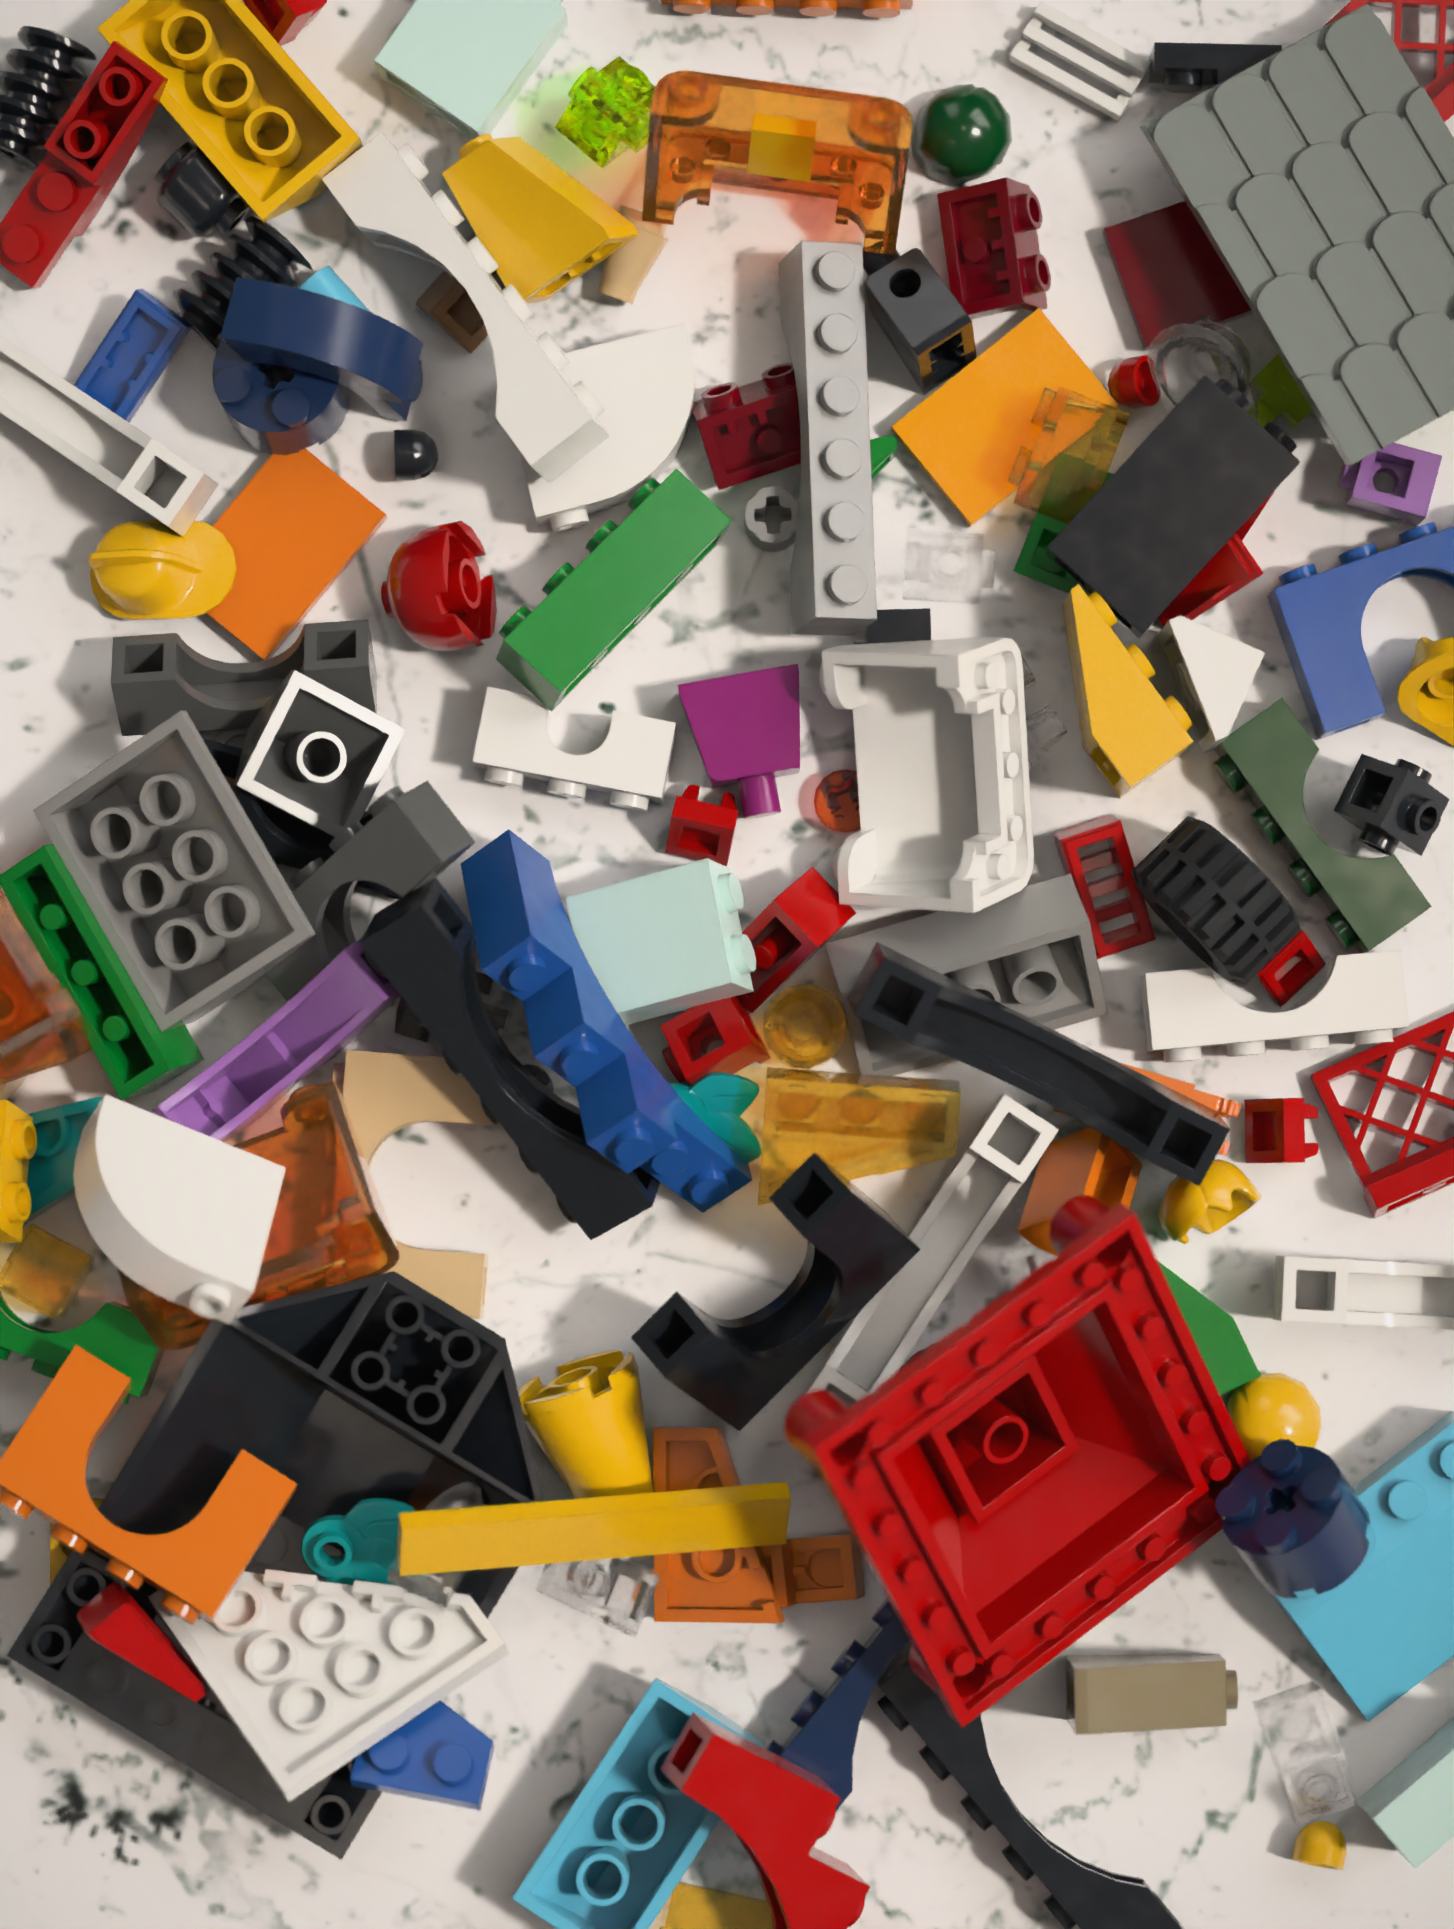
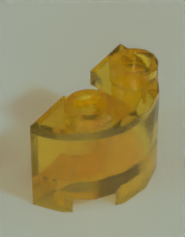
M1059 386L1057 392L1045 387L1031 423L1042 427L1035 447L1031 450L1021 446L1008 482L1019 486L1013 503L1068 524L1102 487L1131 414Z

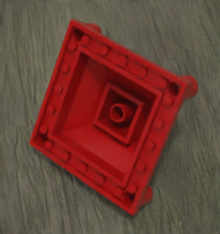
M1089 1195L1075 1196L1065 1201L1056 1210L1050 1222V1242L1059 1253L1056 1258L1048 1260L1018 1282L1013 1290L1002 1294L972 1316L967 1324L956 1328L939 1342L931 1344L929 1347L913 1354L900 1370L883 1382L875 1392L867 1394L851 1407L830 1391L824 1389L813 1390L802 1395L791 1406L785 1418L784 1432L787 1441L818 1468L850 1530L857 1539L871 1569L883 1587V1591L904 1626V1630L912 1643L908 1658L911 1670L939 1696L948 1715L962 1728L1221 1531L1220 1515L1215 1507L1217 1496L1224 1488L1229 1486L1240 1470L1251 1462L1135 1212L1121 1202L1111 1209Z

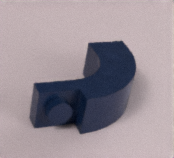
M236 278L220 339L245 361L289 367L327 378L357 393L383 418L400 421L407 420L411 402L418 398L423 383L422 362L419 360L423 343L415 336L376 314L325 295L277 283Z

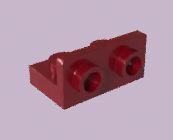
M1005 177L937 194L950 291L969 318L976 319L1020 308L1035 311L1038 308L1040 310L1047 309L1046 291L1051 286V274L1045 257L1040 254L1037 229L1042 225V211L1039 200L1035 193L1031 191L1030 186Z
M792 363L774 366L762 373V380L738 387L736 383H724L713 386L701 394V400L694 402L692 415L697 424L718 490L801 464L799 404Z

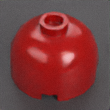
M456 521L414 533L398 546L389 564L387 581H384L381 587V599L384 610L390 618H395L401 630L412 641L422 647L438 652L469 649L484 645L480 640L491 638L494 633L497 614L494 580L492 575H487L480 580L479 567L475 557L484 556L486 553L481 541L470 526L462 521Z

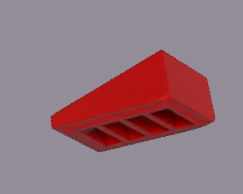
M1108 814L1054 832L1053 837L1065 875L1071 873L1090 921L1097 959L1156 940L1145 900L1136 888L1131 871L1135 867L1121 820L1113 814ZM1107 839L1109 849L1079 858L1077 848ZM1115 864L1117 874L1089 883L1086 882L1085 873ZM1124 889L1125 899L1094 908L1093 898ZM1132 913L1135 923L1102 934L1099 923Z
M112 1582L78 1611V1620L84 1632L93 1641L194 1702H198L206 1695L204 1691L206 1688L196 1669L120 1583Z

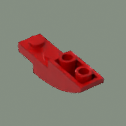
M118 41L112 42L43 146L49 151L0 223V264L31 288H40L73 238L84 235L133 155L168 82L166 77Z

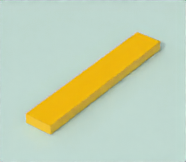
M787 1482L399 1513L396 1560L399 1576L786 1544L791 1495Z

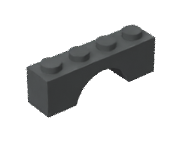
M369 620L304 624L298 639L283 653L264 661L242 664L221 662L203 656L189 647L177 633L113 637L111 687L122 736L145 735L178 712L184 710L188 713L197 731L247 728L291 670L309 677L377 714L376 666Z
M428 781L406 793L403 792L399 785L387 791L369 806L368 811L374 817L364 827L360 822L354 823L329 843V847L334 854L326 862L319 857L291 878L290 881L296 888L292 894L316 935L265 973L286 1001L293 998L344 949L356 942L350 921V902L358 881L364 880L381 884L404 897L439 876L475 843L471 835Z

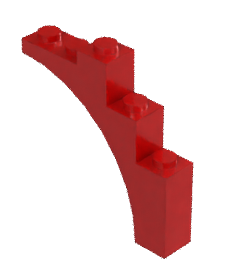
M693 1712L660 1770L681 1792L720 1816L734 1831L757 1870L771 1911L773 1929H847V1927L852 1926L859 1919L864 1909L865 1896L870 1886L847 1863L813 1847L817 1839L825 1836L831 1828L835 1819L836 1806L841 1798L819 1776Z

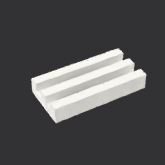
M1040 1L1032 19L1028 22L1019 42L1015 45L1009 56L1010 62L1116 121H1119L1151 63ZM1045 24L1131 72V74L1127 78L1046 33L1041 28ZM1032 44L1038 45L1117 89L1120 93L1116 100L1029 52Z

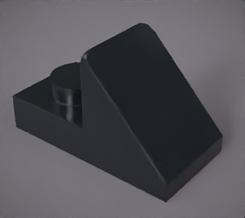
M1154 42L1149 57L1151 62L1149 66V83H1164V90L1173 93L1197 92L1202 89V84H1211L1212 88L1282 50V45Z

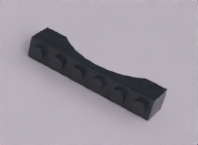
M435 877L377 912L360 941L370 966L380 976L387 977L403 998L405 1009L411 1019L417 1025L426 1027L442 1048L443 1057L449 1068L456 1075L464 1076L480 1097L482 1108L490 1121L497 1126H502L518 1146L520 1157L527 1169L535 1175H540L556 1195L557 1204L565 1218L571 1223H577L591 1241L652 1207L661 1182L641 1167H637L627 1174L586 1143L580 1109L563 1100L535 1079L509 1051L492 1024L479 991L474 963V927L438 879Z
M876 942L847 997V1001L855 1016L912 1044L938 1052L1007 1082L1089 1125L1143 1159L1198 1186L1202 1183L1230 1131V1128L1217 1111L879 942Z
M909 1654L878 1680V1686L885 1694L877 1701L879 1707L901 1732L911 1725L926 1743L918 1751L920 1756L942 1782L950 1775L954 1776L968 1793L960 1801L961 1805L984 1832L994 1824L1009 1842V1845L1001 1851L1002 1854L1026 1882L1034 1875L1040 1879L1051 1893L1043 1902L1065 1929H1072L1075 1925H1078L1080 1929H1185L1143 1878L1111 1872L1078 1859L1046 1838L1019 1811L1000 1783L988 1754L981 1714L963 1728L948 1715L939 1696L911 1670L908 1661Z

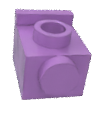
M1392 443L1351 466H1346L1343 463L1338 487L1349 489L1345 505L1403 520L1405 524L1417 527L1426 518L1442 456ZM1379 472L1391 475L1395 482L1394 490L1390 493L1378 491L1373 484L1374 475Z

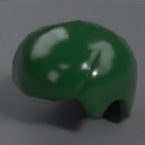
M965 84L943 89L925 103L910 130L912 156L927 176L949 186H961L968 181L988 175L997 165L1002 163L1012 143L1010 115L997 95L984 87Z

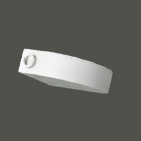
M684 323L564 353L570 362L561 369L573 386L580 380H583L600 401L605 411L596 418L607 431L609 437L550 483L529 465L519 451L539 527L551 524L553 532H561L584 526L590 522L588 514L615 507L632 499L646 482L653 477L657 480L669 467L686 438L695 400L694 364Z
M105 1094L83 1128L74 1161L73 1177L76 1199L90 1234L106 1256L124 1274L139 1285L165 1299L190 1308L199 1316L218 1319L231 1324L254 1292L286 1167Z

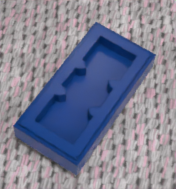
M143 288L136 289L74 386L130 423L190 332L192 326Z

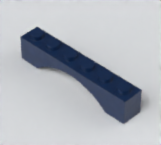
M888 1598L883 1601L871 1618L879 1626L866 1643L862 1645L854 1639L832 1665L831 1670L838 1677L823 1696L813 1689L795 1710L790 1720L797 1725V1728L781 1746L773 1739L765 1747L766 1750L819 1776L841 1798L836 1806V1811L852 1792L853 1754L859 1723L873 1688L894 1656L910 1641Z

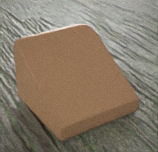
M444 271L416 301V305L432 321L470 354L488 336L483 319L466 289L459 281Z

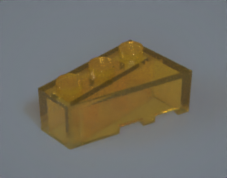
M767 1067L758 1205L770 1203L769 1197L814 1152L848 1180L873 1174L878 1176L956 1156L961 1097L959 1082L954 1080Z

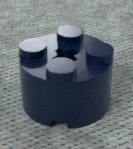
M223 340L217 349L212 371L214 391L230 423L248 445L270 455L298 453L299 450L308 448L316 443L321 445L330 439L342 425L350 403L349 388L302 370L245 361ZM285 378H292L290 383L283 380ZM275 382H279L275 389L271 388Z
M1279 1439L1271 1442L1264 1448L1259 1457L1240 1470L1229 1486L1218 1494L1215 1502L1216 1511L1220 1515L1221 1526L1226 1537L1260 1585L1276 1596L1297 1598L1294 1592L1314 1588L1317 1594L1330 1591L1346 1581L1358 1569L1367 1554L1370 1543L1366 1538L1367 1522L1370 1524L1369 1513L1333 1459L1316 1448L1296 1446L1289 1439Z

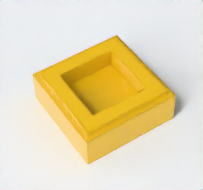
M754 113L747 173L810 182L818 122Z

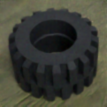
M1187 816L1131 871L1136 888L1141 896L1175 935L1215 972L1225 979L1245 986L1301 931L1295 911L1271 880L1227 837L1210 824L1199 819Z

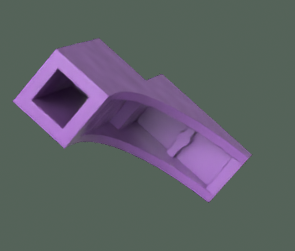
M361 938L344 949L315 978L263 1024L200 1075L159 1104L151 1113L219 1141L226 1142L260 1119L301 1079L336 1057L401 995L387 977L380 976L370 966L364 947L360 943Z

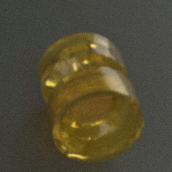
M798 984L783 989L771 1000L764 1014L763 1036L768 1050L780 1063L792 1069L811 1070L825 1065L838 1053L846 1037L847 1020L842 1005L831 992L817 985Z

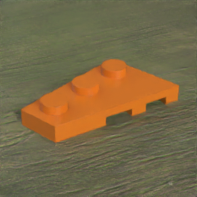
M659 1426L653 1428V1492L741 1485L722 1427ZM761 1546L654 1555V1622H785Z

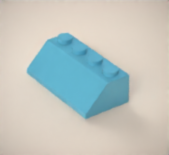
M655 1678L512 1899L557 1929H649L721 1818L681 1792L660 1770L690 1716L694 1712L764 1749L765 1742L711 1706Z

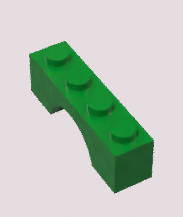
M0 1291V1359L8 1360L11 1351L35 1359L31 1370L54 1378L75 1345H78L131 1379L132 1388L123 1400V1404H128L131 1395L140 1398L149 1394L173 1329V1322L113 1301L106 1302L92 1318L78 1327L67 1331H50L35 1327L21 1319L9 1307Z

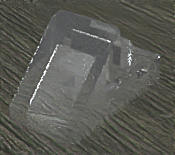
M625 1557L545 1564L535 1591L626 1635L636 1637L660 1576L652 1566Z

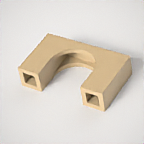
M346 1050L345 1063H335L333 1068L331 1098L332 1101L342 1102L340 1127L330 1126L328 1131L327 1165H337L335 1191L325 1190L323 1195L321 1228L332 1229L330 1255L320 1254L318 1258L316 1290L395 1271L470 1318H484L489 1254L422 1249L398 1241L383 1229L372 1212L367 1194V1177L370 1164L380 1146L395 1132L409 1125L422 1122L499 1126L490 1121L482 1108L478 1094L464 1076L456 1075L449 1068L444 1057Z

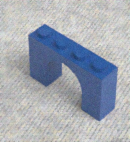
M1434 522L1427 523L1399 534L1398 537L1401 542L1399 546L1377 552L1375 543H1370L1339 555L1341 566L1317 573L1315 564H1310L1278 577L1281 586L1273 589L1267 599L1318 740L1374 721L1386 713L1362 644L1361 623L1365 607L1375 590L1392 580L1402 577H1429L1441 581L1454 589V526L1438 532Z

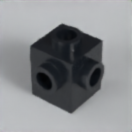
M1361 754L1333 811L1362 830L1358 840L1366 846L1386 855H1393L1396 848H1400L1422 856L1432 834L1440 824L1441 816L1450 799L1429 784L1432 774L1425 769L1403 759H1397L1394 765Z

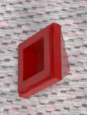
M1301 929L1255 976L1272 1000L1281 1007L1309 982L1326 963L1306 933Z

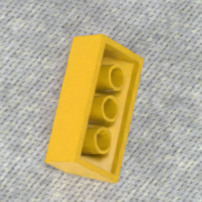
M130 0L96 28L109 45L113 41H118L168 79L159 103L263 223L319 196L328 188L322 178L363 146L360 137L241 0Z

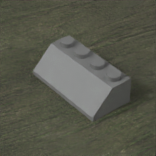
M1071 873L1028 885L1020 892L975 913L938 911L825 944L836 991L864 1084L953 1059L912 1044L853 1014L847 997L876 942L1053 1030L1108 1014L1090 921Z

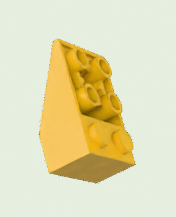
M1078 584L1070 590L1062 609L1082 745L1116 794L1121 798L1180 756L1194 742L1187 733L1193 727V723L1184 708L1172 695L1163 700L1151 684L1149 679L1155 675V671L1143 652L1134 643L1125 648L1116 636L1112 626L1117 623V619L1105 600L1096 591L1087 596Z

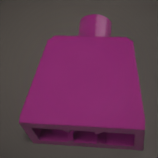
M798 663L678 685L680 702L712 788L738 784L744 819L781 813L775 777L800 772V690Z

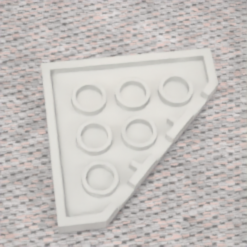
M266 1569L265 1574L244 1571L212 1623L199 1616L193 1625L178 1618L160 1605L165 1597V1594L156 1591L148 1597L158 1616L288 1802L509 1654L503 1639L471 1596L467 1594L443 1592L442 1597L407 1592L404 1586L354 1580L353 1585L319 1581L317 1575Z

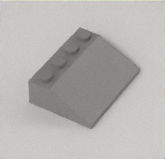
M186 710L178 712L33 810L161 1032L200 1019L242 992L316 935Z

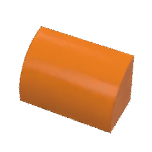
M1092 1127L1052 1141L1040 1158L1017 1232L1035 1247L1058 1256L1059 1253L1053 1248L1049 1238L1050 1222L1056 1210L1065 1201L1080 1195L1094 1197L1111 1209L1120 1202L1130 1208L1142 1163L1132 1151Z

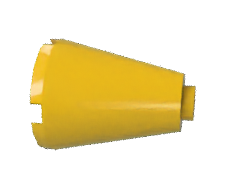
M612 1350L582 1357L558 1366L557 1370L560 1376L553 1379L548 1385L543 1387L539 1376L518 1389L527 1428L575 1499L653 1493L639 1372L633 1353L629 1352L624 1358L621 1350Z

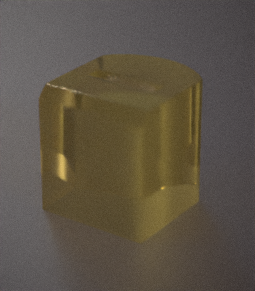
M31 1223L22 1233V1242L16 1243L0 1272V1290L53 1319L65 1318L92 1269L95 1257Z

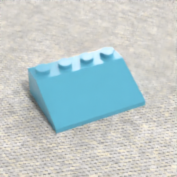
M1453 1411L1352 1487L1369 1513L1370 1524L1367 1522L1366 1538L1370 1543L1363 1562L1346 1581L1334 1589L1321 1594H1317L1314 1588L1294 1592L1297 1598H1283L1270 1593L1368 1722L1454 1656Z

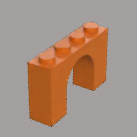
M75 1345L0 1459V1505L24 1520L28 1519L32 1511L54 1524L49 1533L51 1537L80 1555L89 1546L110 1560L105 1570L131 1588L138 1590L143 1581L165 1594L160 1605L183 1621L193 1625L200 1616L209 1623H212L295 1493L297 1483L242 1449L206 1506L188 1524L172 1532L159 1535L135 1534L115 1526L98 1511L92 1502L87 1490L85 1474L88 1458L95 1443L131 1390L132 1383L129 1377L80 1346Z

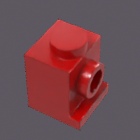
M735 996L694 1006L660 1025L669 1044L667 1048L662 1050V1055L671 1073L679 1083L687 1080L693 1084L708 1073L724 1072L734 1074L756 1061L761 1064L771 1058L748 1010ZM717 1040L724 1042V1045L707 1054L708 1046L712 1042Z

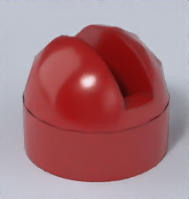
M1148 355L1131 357L1116 363L1109 373V393L1117 403L1128 408H1141L1157 404L1163 388L1162 375L1158 364Z

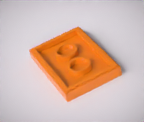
M302 449L298 453L288 455L272 454L212 526L224 534L233 548L237 570L229 593L221 604L206 614L263 661L270 659L385 522L387 515L307 449Z

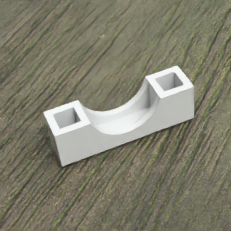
M1402 950L1338 955L1329 959L1323 980L1314 994L1295 1009L1280 1013L1259 1012L1237 1003L1220 987L1209 967L1145 973L1140 976L1147 1052L1163 1051L1164 1063L1201 1060V1047L1222 1045L1227 1046V1057L1266 1054L1265 1041L1290 1039L1291 1051L1330 1048V1035L1354 1033L1355 1045L1394 1042L1392 1030L1409 1027Z
M1276 1255L1273 1319L1288 1322L1454 1330V1265Z

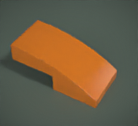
M853 1533L786 1539V1544L761 1546L781 1607H789L800 1603L853 1600L865 1596L860 1545Z

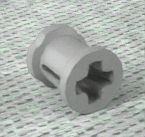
M770 486L760 489L746 504L744 515L746 534L753 545L763 551L778 552L794 544L799 511L798 500L781 487ZM772 505L779 506L780 516L791 518L789 521L781 522L780 532L775 534L767 533L766 523L761 521L755 522V518L765 517L766 507Z

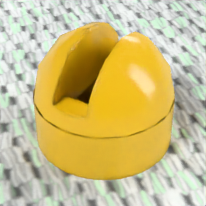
M1328 1821L1312 1822L1305 1826L1298 1834L1292 1860L1317 1867L1344 1870L1347 1852L1345 1837L1336 1825Z

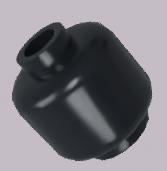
M190 142L180 146L155 175V180L160 183L157 193L159 205L194 236L204 237L215 229L227 235L242 221L250 210V207L243 201L242 197L197 146L194 147Z

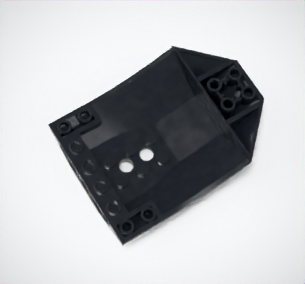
M395 1271L242 1307L231 1324L218 1319H211L180 1374L100 1504L98 1511L115 1526L135 1534L159 1535L177 1530L192 1521L203 1510L243 1449L297 1483L295 1493L247 1566L245 1572L265 1574V1570L270 1569L317 1575L319 1581L326 1582V1577L315 1573L304 1560L302 1541L305 1532L314 1521L328 1515L345 1516L355 1504L363 1499H392L406 1503L414 1508V1512L542 1502L544 1497L505 1338ZM328 1542L323 1545L324 1551L329 1555L342 1556L345 1554L344 1548L338 1543ZM89 1546L82 1555L71 1551L7 1656L342 1860L382 1793L381 1791L352 1786L350 1778L355 1758L288 1802L201 1676L200 1678L206 1688L204 1690L206 1695L198 1702H194L90 1639L84 1632L77 1613L115 1581L116 1584L120 1583L191 1663L152 1607L148 1597L158 1591L144 1581L138 1590L124 1584L105 1570L110 1560ZM519 1566L428 1574L424 1584L410 1593L442 1597L443 1592L467 1594L471 1596L488 1619Z

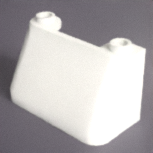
M976 637L838 645L822 651V665L819 673V683L822 692L827 696L829 703L834 708L852 709L860 813L861 831L845 839L843 845L837 849L833 858L832 869L834 878L838 883L839 904L975 913L1020 892L1026 887L1033 869L1034 848L1023 663L1017 643L1012 638Z

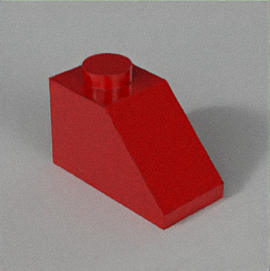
M811 867L777 896L742 932V934H746L750 939L755 952L756 969L754 972H750L754 991L735 997L742 1002L751 1014L856 914L850 905L839 904V894L814 867Z

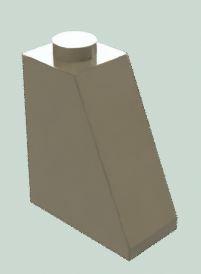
M1220 1654L1066 1655V1720L1075 1734L1227 1726L1226 1709H1237L1236 1670H1226V1660Z

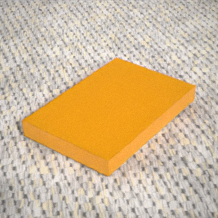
M1038 308L892 425L891 431L971 528L1059 457L1061 453L1065 452L1116 411L1119 405L1040 308Z

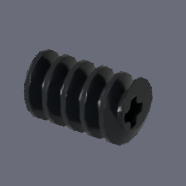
M22 26L17 35L28 50L12 48L6 55L7 62L17 73L0 71V89L6 94L0 95V154L22 166L36 170L39 164L28 153L31 148L47 150L43 147L48 139L40 132L42 125L57 127L61 121V118L51 109L53 103L71 105L75 100L62 86L64 81L85 83L87 79L74 65L75 59L81 58L96 61L97 57L87 47L61 33L34 26Z
M249 216L245 220L246 227L252 238L251 241L236 234H231L227 238L228 245L234 255L233 259L218 252H213L209 256L216 273L215 277L200 270H195L191 274L198 291L197 295L182 288H177L173 292L174 298L181 310L178 314L192 326V329L215 352H217L221 343L219 336L222 333L237 277L271 283L278 280L291 287H295L298 282L290 265L296 262L312 270V266L285 236L271 224L263 223L254 216Z

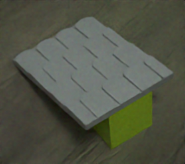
M1369 4L1359 7L1140 126L1346 466H1351L1454 410V137L1423 85H1419L1382 21L1374 14Z

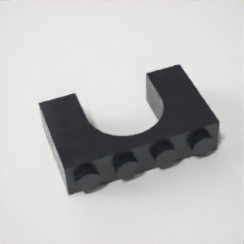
M816 1152L769 1197L771 1202L808 1241L803 1265L795 1279L782 1294L757 1312L737 1319L722 1320L708 1315L676 1291L631 1336L633 1341L665 1379L738 1431H741L921 1250L883 1208Z

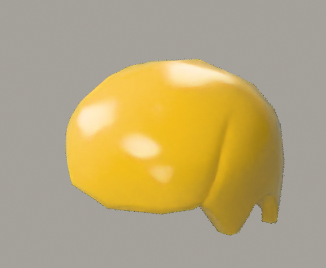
M1214 1159L1200 1186L1178 1175L1170 1182L1159 1206L1158 1218L1162 1229L1172 1240H1178L1186 1244L1189 1242L1186 1233L1193 1226L1205 1234H1212L1256 1204L1261 1199V1194L1237 1166L1225 1160Z
M1282 1373L1260 1374V1377L1235 1389L1227 1403L1226 1409L1251 1461L1259 1457L1268 1444L1279 1439H1289L1296 1446L1301 1445L1315 1448L1321 1430L1320 1407L1304 1383Z

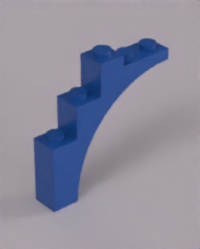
M508 829L460 863L471 921L474 927V937L481 971L523 1002L533 1056L575 1087L586 1143L627 1174L637 1167H641L702 1213L751 1182L752 1176L749 1164L717 1136L682 1100L651 1062L620 1018L590 967L574 934L555 884L550 861Z

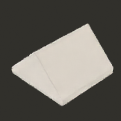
M1178 616L1168 620L1157 637L1204 754L1214 750L1229 736L1265 652L1186 617Z

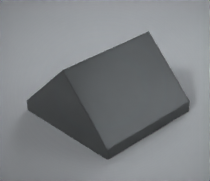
M291 670L248 727L234 786L336 838L348 827L361 821L406 729L309 677Z

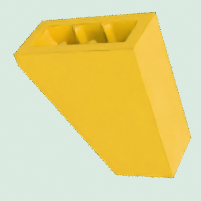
M491 134L481 135L462 146L457 152L461 159L442 172L476 236L500 266L496 271L504 286L507 287L512 284L527 303L546 301L639 235L632 222L520 137L493 139Z

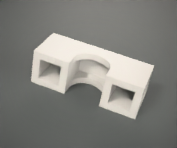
M487 686L472 761L476 768L486 769L484 780L514 787H522L524 777L548 781L547 792L577 799L585 798L586 789L611 793L609 804L639 811H647L649 801L663 803L677 732L676 722L613 710L609 732L602 745L588 754L572 755L558 749L550 740L549 722L551 711L534 695Z

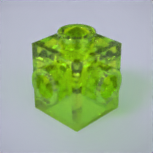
M618 56L599 71L591 66L581 74L568 93L572 100L554 128L603 169L630 148L633 152L638 153L646 146L660 126V123L654 117L667 96L650 82L643 71L628 64L623 58Z

